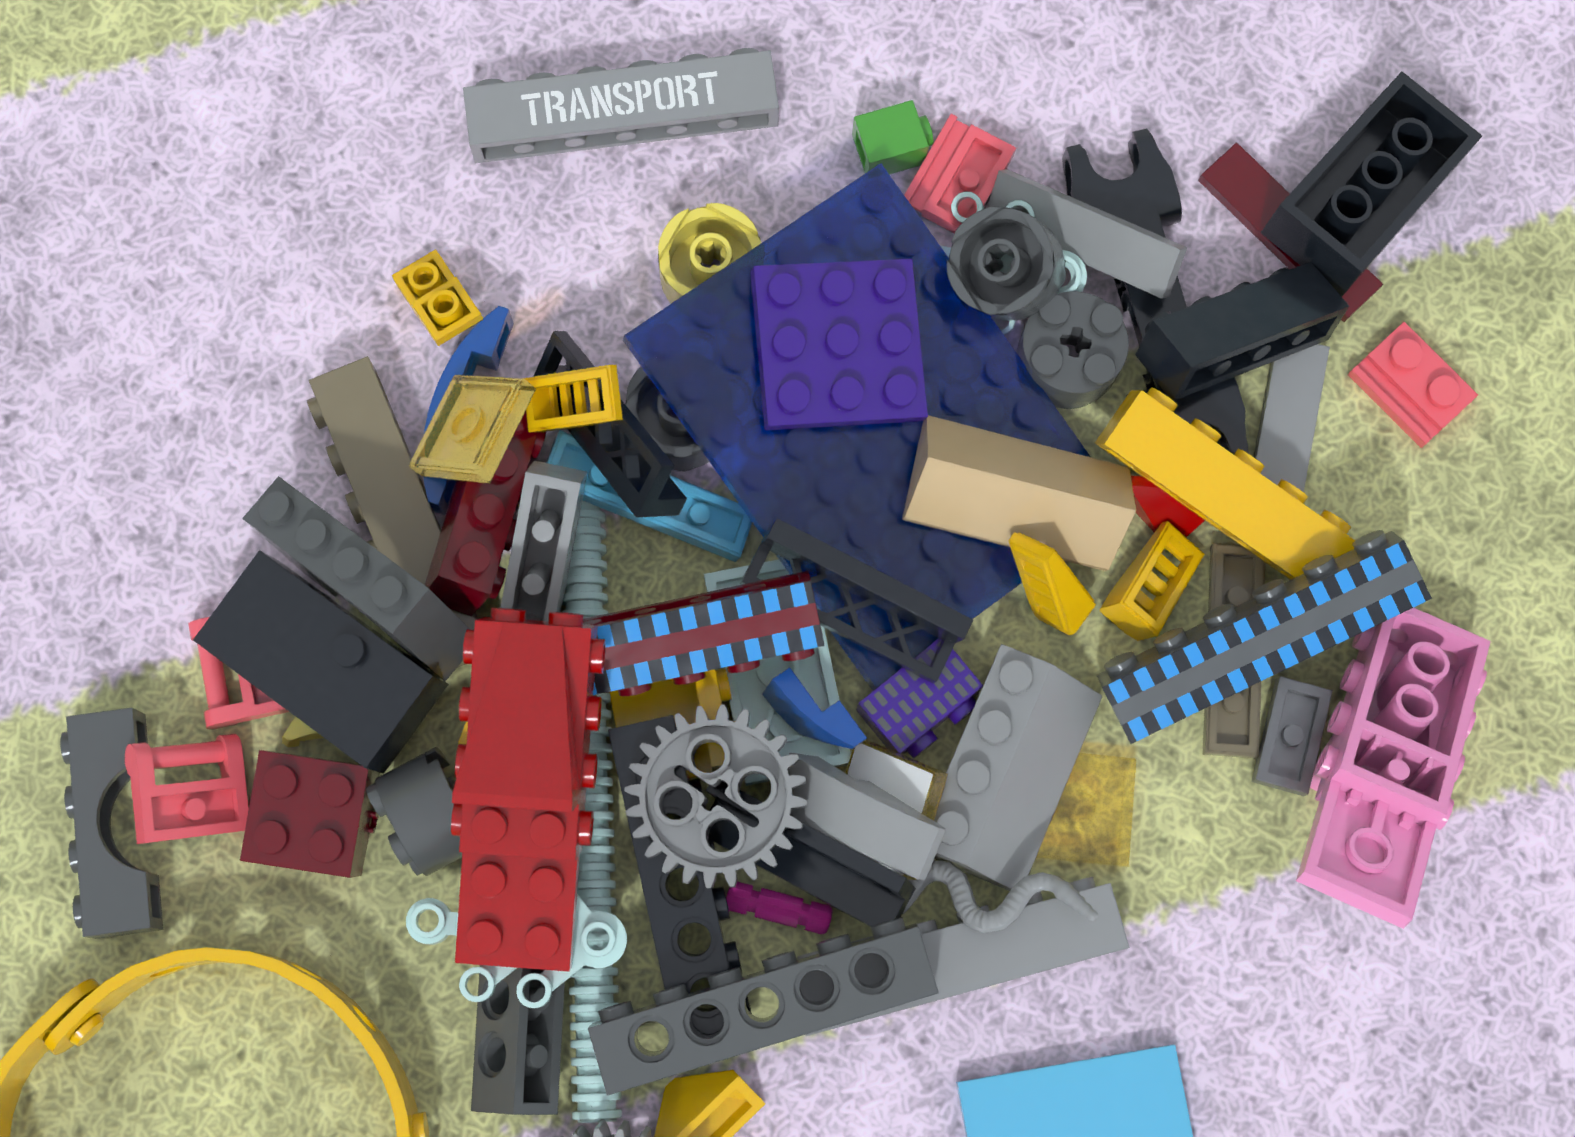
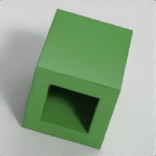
M913 100L858 115L853 120L852 137L867 181L921 166L927 156L929 146L934 144L928 118L926 115L918 116Z

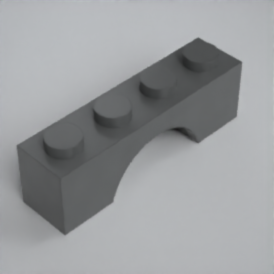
M134 708L66 716L67 732H62L60 748L65 764H70L71 786H66L64 801L67 815L70 819L74 818L75 840L70 841L68 849L71 869L73 873H78L80 895H75L73 899L75 924L77 928H82L83 937L94 939L163 930L159 875L140 870L130 864L117 849L111 832L113 805L120 791L131 780L125 766V749L128 744L148 743L146 714Z

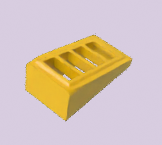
M605 365L522 378L524 390L533 391L526 405L528 432L556 431L623 420L617 365ZM598 379H601L604 402L603 411H601ZM584 382H588L591 409L589 413H587ZM572 384H573L574 399H575V408H576V414H575V415H573V406H572V397H571V388H570V385H572ZM557 387L560 390L562 417H560Z
M1168 521L1161 523L1110 591L1100 608V612L1125 634L1137 641L1157 637L1205 554ZM1164 548L1181 562L1178 567L1161 554ZM1153 567L1168 579L1166 583L1151 571ZM1142 586L1156 596L1154 600L1140 590Z
M1014 532L1008 541L1034 615L1040 621L1067 635L1075 634L1096 606L1094 599L1054 548L1020 532Z

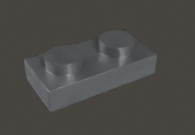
M1282 676L1275 680L1259 747V757L1256 760L1251 782L1301 796L1309 794L1333 690Z

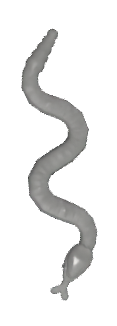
M933 860L926 880H918L909 875L906 877L916 889L903 914L912 906L927 885L939 881L947 885L954 908L965 926L982 933L1005 930L1020 916L1030 898L1035 893L1043 890L1053 892L1057 899L1062 900L1066 905L1071 906L1073 910L1078 911L1082 916H1086L1090 921H1095L1098 917L1097 911L1092 909V906L1086 902L1083 896H1080V893L1074 889L1070 882L1063 880L1059 876L1043 872L1025 876L1010 890L1003 902L995 910L984 911L978 907L966 874L952 862Z

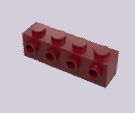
M526 407L490 481L457 478L425 581V586L449 609L471 617L488 597L495 599L503 585L506 568L499 566L503 550L509 551L512 547L517 521L513 519L517 503L520 504L525 472L527 471L530 458H537L545 441L547 432H528Z

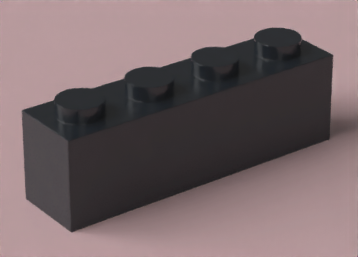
M1312 262L1292 269L1284 267L1275 271L1268 278L1252 284L1250 282H1243L1225 294L1214 298L1205 296L1187 308L1173 313L1164 311L1158 314L1145 327L1146 334L1135 355L1168 397L1175 401L1329 340L1349 305Z

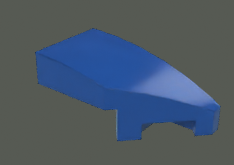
M790 667L774 677L762 693L772 708L800 735L850 749L855 748L867 739L840 700L822 712Z

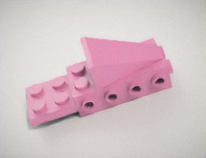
M1416 608L1409 609L1354 637L1352 647L1359 650L1356 660L1352 659L1347 666L1340 683V689L1346 691L1344 702L1340 701L1330 717L1327 731L1333 733L1315 764L1310 788L1317 791L1315 800H1318L1319 804L1297 875V882L1403 929L1413 920L1436 829L1441 830L1446 825L1453 810L1454 800L1451 799L1454 783L1458 779L1465 763V755L1462 752L1465 740L1475 723L1476 712L1473 709L1476 697L1480 693L1487 676L1484 666L1490 640Z

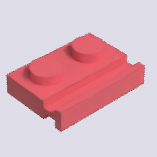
M950 114L905 192L901 206L917 210L922 213V217L955 234V231L962 223L952 214L951 204L953 199L961 192H973L981 199L985 208L990 199L999 170L1007 169L1014 157L1016 147L972 124L968 126L958 121L957 116ZM970 198L963 199L958 205L959 215L965 218L970 217L977 211L976 201Z
M1405 322L1398 326L1348 374L1420 448H1423L1478 396Z

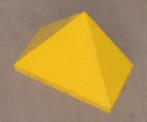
M734 1070L677 1077L665 1086L654 1137H732L766 1103Z

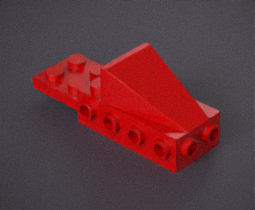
M491 608V617L475 620L474 630L467 629L465 632L463 662L464 664H472L470 687H462L459 720L468 722L467 743L459 744L456 752V782L452 792V803L454 805L451 818L452 836H460L459 852H462L455 963L570 972L572 968L579 859L583 845H591L594 822L593 811H585L587 788H595L598 765L597 754L589 753L591 731H599L602 698L593 696L595 673L603 674L606 651L605 639H597L598 625L583 624V614L549 612L548 621L526 620V610Z

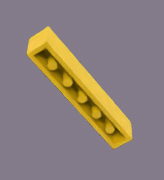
M1151 387L1147 393L1143 390H1131L1095 441L1096 445L1161 488L1186 508L1289 580L1304 574L1302 568L1319 557L1333 555L1335 559L1354 549L1352 544L1356 540L1347 535L1351 529L1347 522L1325 509L1321 515L1317 514L1304 504L1308 496L1303 491L1283 479L1277 485L1261 474L1265 466L1259 460L1241 449H1237L1233 455L1217 443L1221 435L1215 429L1197 418H1194L1191 424H1189L1174 413L1178 405L1155 388Z

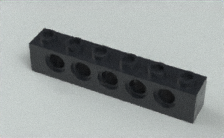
M673 715L608 729L625 810L640 804L639 797L625 792L626 786L641 784L642 779L641 776L629 768L630 764L639 763L647 765L650 758L642 751L640 745L641 743H646L657 748L662 743L655 730L658 725L665 728L671 734L677 731ZM682 766L675 768L674 773L677 777L703 794L699 778L689 780L686 768ZM685 789L671 790L663 800L665 815L677 814L684 818L691 811L692 797ZM627 816L664 989L685 984L687 992L691 993L693 984L699 979L740 967L742 973L736 941L725 943L720 922L730 919L724 887L706 888L703 872L698 871L696 876L699 881V887L695 896L689 900H679L673 897L667 885L668 878L673 871L668 874L662 872L663 863L667 855L662 852L655 857L647 858L644 854L653 842L651 836L635 839L632 835L638 827L644 824L643 818ZM709 832V842L715 850L712 833ZM679 864L674 870L684 868V866ZM688 923H700L710 932L711 943L705 952L690 954L682 948L679 935L681 929ZM747 996L746 1006L749 1012L752 1014L749 999ZM698 1006L692 1012V1023L696 1030L702 1034L710 1035L717 1033L724 1025L723 1015L717 1007L705 1009Z

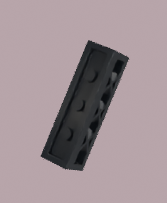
M553 331L533 377L595 366L566 331ZM562 357L565 358L566 365H559ZM598 379L601 411H603L604 402L601 379ZM584 382L587 413H589L591 409L588 382ZM572 384V385H570V388H571L573 415H575V414H576V408H575L574 390H573V384ZM557 387L560 417H562L560 390ZM622 400L623 420L568 429L636 518L677 516L680 514L687 498L670 478L675 465Z
M778 518L769 525L740 582L743 585L761 581L757 576L770 551L790 561L793 573L802 572L801 567L816 574V576L810 577L812 584L827 580L837 585L845 606L828 613L817 609L822 627L931 683L938 681L955 643L965 639L973 622V619ZM850 593L865 601L853 604ZM871 605L885 610L893 632L877 638L864 633L856 610ZM847 614L851 626L835 617ZM898 617L913 626L902 629ZM924 630L942 640L930 666L911 657L904 635ZM895 638L899 650L883 642Z
M722 782L717 788L708 786L706 791L715 798L709 811L718 805L750 827H756L759 824L757 817L726 796L725 790L728 784ZM740 790L744 802L751 805L763 803ZM729 820L716 822L709 831L712 833L714 843L728 851L732 850L739 840L737 825ZM802 823V829L786 828L783 833L793 845L791 850L783 849L777 845L771 850L778 864L775 868L765 863L762 859L756 862V866L869 927L900 918L916 889L906 877Z

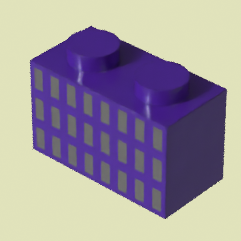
M937 639L914 659L930 666L942 640ZM952 649L936 683H931L901 668L861 700L857 705L856 711L896 759H899L906 752L914 759L938 740L933 730L949 718L956 725L972 713L977 702L974 697L979 694L983 684Z

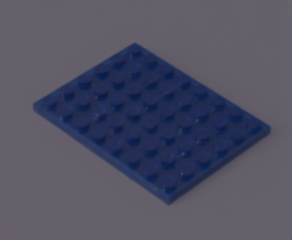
M880 163L625 334L623 342L763 537L769 525L778 518L955 611L974 619L1020 585L1022 580L1011 547L902 520L923 421L765 430L750 273L753 266L912 259L928 415L1091 457L1044 390L1031 377L1024 362L991 316L968 306L958 297L951 286L947 274V260H949V257ZM775 554L788 573L794 574L790 561ZM809 571L810 577L816 576V574ZM827 580L812 584L817 609L828 613L845 607L837 585ZM850 593L853 604L865 601ZM875 605L856 610L864 633L877 638L893 632L885 610ZM847 614L835 617L851 626ZM898 617L902 629L913 626ZM924 630L904 635L912 658H915L939 639ZM830 631L873 691L902 668ZM895 638L883 642L899 650Z

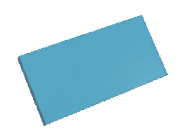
M1173 1044L956 1082L966 1137H1193L1176 1046Z

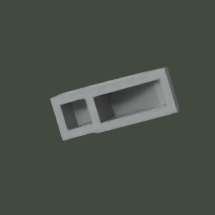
M797 754L800 760L788 772L789 775L805 776L806 783L792 789L794 796L807 800L808 805L803 808L792 809L790 816L877 862L918 880H926L946 828L870 781L856 780L818 756Z

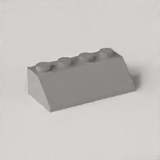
M1001 644L928 815V818L946 828L934 859L952 862L961 871L1008 891L1025 876H1029L1097 712L1102 695L1053 664Z

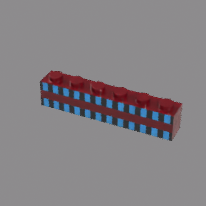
M809 570L583 619V624L598 625L597 639H605L606 641L603 674L595 673L593 696L618 690L619 696L638 695L649 691L652 688L651 683L673 679L675 685L689 684L704 679L706 677L705 671L727 667L729 673L745 672L759 667L761 659L779 655L782 656L783 661L801 660L814 655V648L825 646Z

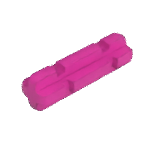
M738 881L736 887L729 886L726 897L729 911L744 915L747 914V911L753 912L756 918L794 928L797 927V924L805 926L804 930L821 935L826 934L829 930L833 914L832 907L815 901H811V905L803 903V898L761 888V891L753 890V885Z

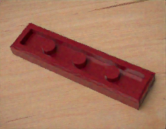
M1236 142L1201 174L1198 181L1288 269L1300 266L1261 234V231L1279 205L1290 193ZM1368 269L1342 296L1349 305L1341 319L1343 322L1350 318L1383 286V283Z

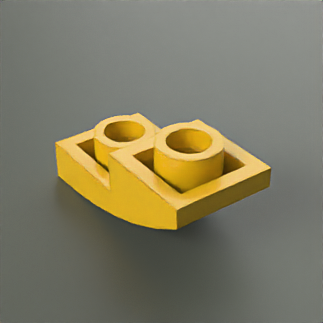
M436 249L391 275L402 295L437 346L483 320L480 311L457 277H454Z

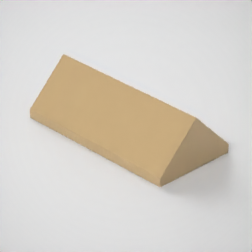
M928 415L923 421L902 520L1010 547L1008 540L1013 533L1020 532L1054 548L1064 561L1107 571L1110 569L1134 517L1136 505L1129 467Z

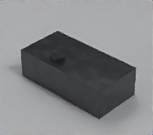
M1401 71L1279 205L1261 231V234L1299 265L1312 262L1342 297L1461 163L1482 135Z
M260 550L193 639V641L364 768L383 774L449 685L285 564Z

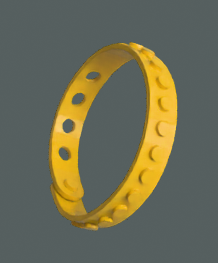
M209 947L178 950L131 965L104 981L101 985L95 979H87L62 996L17 1040L0 1060V1137H10L13 1114L22 1087L34 1066L48 1050L54 1055H58L74 1045H83L104 1025L103 1018L131 993L157 978L196 965L214 963L252 965L275 972L303 987L334 1010L362 1043L383 1080L395 1117L397 1137H430L427 1115L425 1112L418 1113L412 1088L396 1053L384 1034L360 1006L332 982L294 962L264 953Z

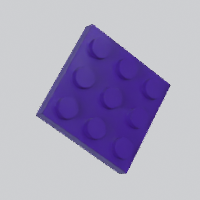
M912 259L753 266L750 273L765 430L924 421L928 417Z

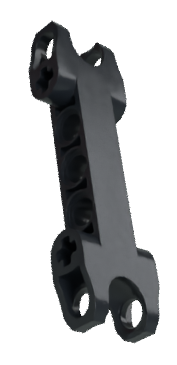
M1147 128L1132 132V138L1128 142V147L1133 164V174L1122 180H1109L1096 173L1089 162L1086 150L1082 148L1081 144L1066 147L1062 162L1068 196L1165 237L1164 226L1181 222V200L1172 169L1162 156L1152 134ZM1178 276L1170 296L1163 299L1117 278L1114 279L1123 312L1129 311L1139 346L1146 334L1145 327L1155 316L1164 311L1173 313L1187 308ZM1146 369L1147 374H1143L1146 390L1143 391L1147 393L1152 387L1168 396ZM1235 377L1174 401L1178 405L1174 413L1189 424H1191L1194 418H1197L1215 429L1221 435L1217 443L1233 455L1237 449H1241L1249 454L1245 428L1246 410Z

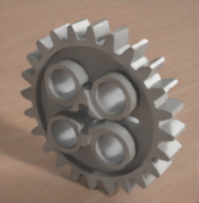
M720 705L715 720H709L703 707L697 706L696 723L689 724L680 713L675 714L677 731L671 734L659 725L655 728L662 742L657 748L650 744L641 743L640 748L650 758L647 765L633 763L629 766L642 779L641 784L626 786L625 792L639 797L640 804L627 809L625 812L629 817L643 818L644 824L638 827L632 835L635 839L651 836L653 842L644 855L647 858H652L664 852L667 857L663 863L662 872L665 874L673 871L679 864L683 865V883L690 884L697 872L700 871L703 872L706 888H713L718 873H724L728 885L736 887L737 870L744 869L752 880L758 879L756 862L760 859L774 868L778 865L771 851L775 845L787 850L793 848L790 841L783 835L786 828L794 830L803 828V824L790 815L792 809L803 808L808 805L807 800L794 796L792 789L805 784L806 777L789 775L788 772L800 759L797 754L781 757L779 751L787 741L786 736L783 734L768 741L765 737L769 731L770 722L765 719L754 729L750 728V713L746 709H743L735 722L729 721L726 705ZM705 743L719 744L725 753L722 766L711 773L699 771L694 762V755L697 749ZM678 766L686 768L714 788L719 787L722 782L728 784L725 790L726 796L757 817L759 824L756 827H750L718 805L713 807L711 811L706 810L708 798L677 777L674 773L675 768ZM752 774L764 775L771 783L769 798L758 805L744 802L740 794L742 781ZM685 789L692 797L690 813L679 820L669 819L663 810L665 796L671 790ZM721 820L734 822L739 830L737 845L727 852L715 851L709 842L711 827Z

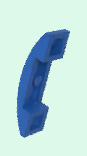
M498 306L469 332L446 365L431 400L422 446L423 478L429 504L435 513L444 516L446 515L457 478L428 475L425 472L467 388L471 384L477 365L497 371L514 325L508 308Z

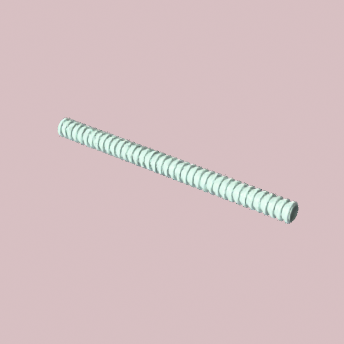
M582 500L562 605L566 606V610L563 612L583 614V619L608 614V611L603 609V605L608 603V595L602 593V589L608 586L607 578L602 576V572L607 570V562L602 560V556L607 554L606 545L601 544V540L606 538V530L601 527V524L606 521V515L600 511V507ZM602 693L597 695L602 698L599 731H591L589 753L597 754L598 756L596 785L594 789L587 788L585 811H593L594 813L591 845H583L580 853L577 894L591 912L605 911L611 913V907L616 906V898L611 897V890L616 888V882L610 880V872L615 871V864L610 863V855L615 854V847L609 845V838L614 837V829L609 828V821L614 820V813L608 811V804L614 802L613 795L608 794V787L613 786V779L607 777V771L613 769L612 761L607 760V754L612 752V746L606 741V737H609L608 729H611V727L606 726V720L611 719V711L606 709V704L611 702V696L609 693ZM601 928L592 930L588 935V945L590 948L600 951L607 947L609 943L607 931ZM585 965L570 977L574 978L575 984L574 987L569 988V994L575 995V1004L569 1006L570 1013H575V1022L570 1023V1030L576 1031V1040L570 1041V1047L576 1048V1057L571 1058V1066H576L577 1075L571 1076V1083L577 1084V1093L572 1094V1102H577V1111L572 1112V1119L578 1120V1123L600 1122V1120L612 1122L622 1117V1110L616 1109V1100L622 1099V1092L607 1096L588 1032V1027L592 1023L600 1021L599 1010L619 1004L614 1003L613 994L619 993V986L613 985V976L618 975V968L613 967V965L600 969Z

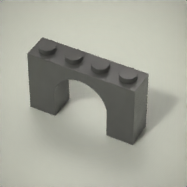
M279 476L242 518L299 570L334 597H337L338 594L382 629L408 654L446 682L463 661L464 636L466 630L470 628L428 587Z

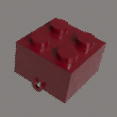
M259 750L240 861L347 878L362 876L369 833H375L378 814L376 811H373L374 807L368 798L366 787L374 784L375 779L379 777L380 773L366 769L359 764ZM372 816L371 826L369 827L370 818Z

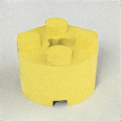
M721 203L706 204V207L690 211L688 208L675 215L664 228L658 245L661 286L670 304L678 312L690 319L717 324L731 321L753 304L750 271L753 266L763 265L764 260L762 243L753 222L738 209ZM714 259L720 261L719 266L713 265L710 268L702 266V263L710 265Z

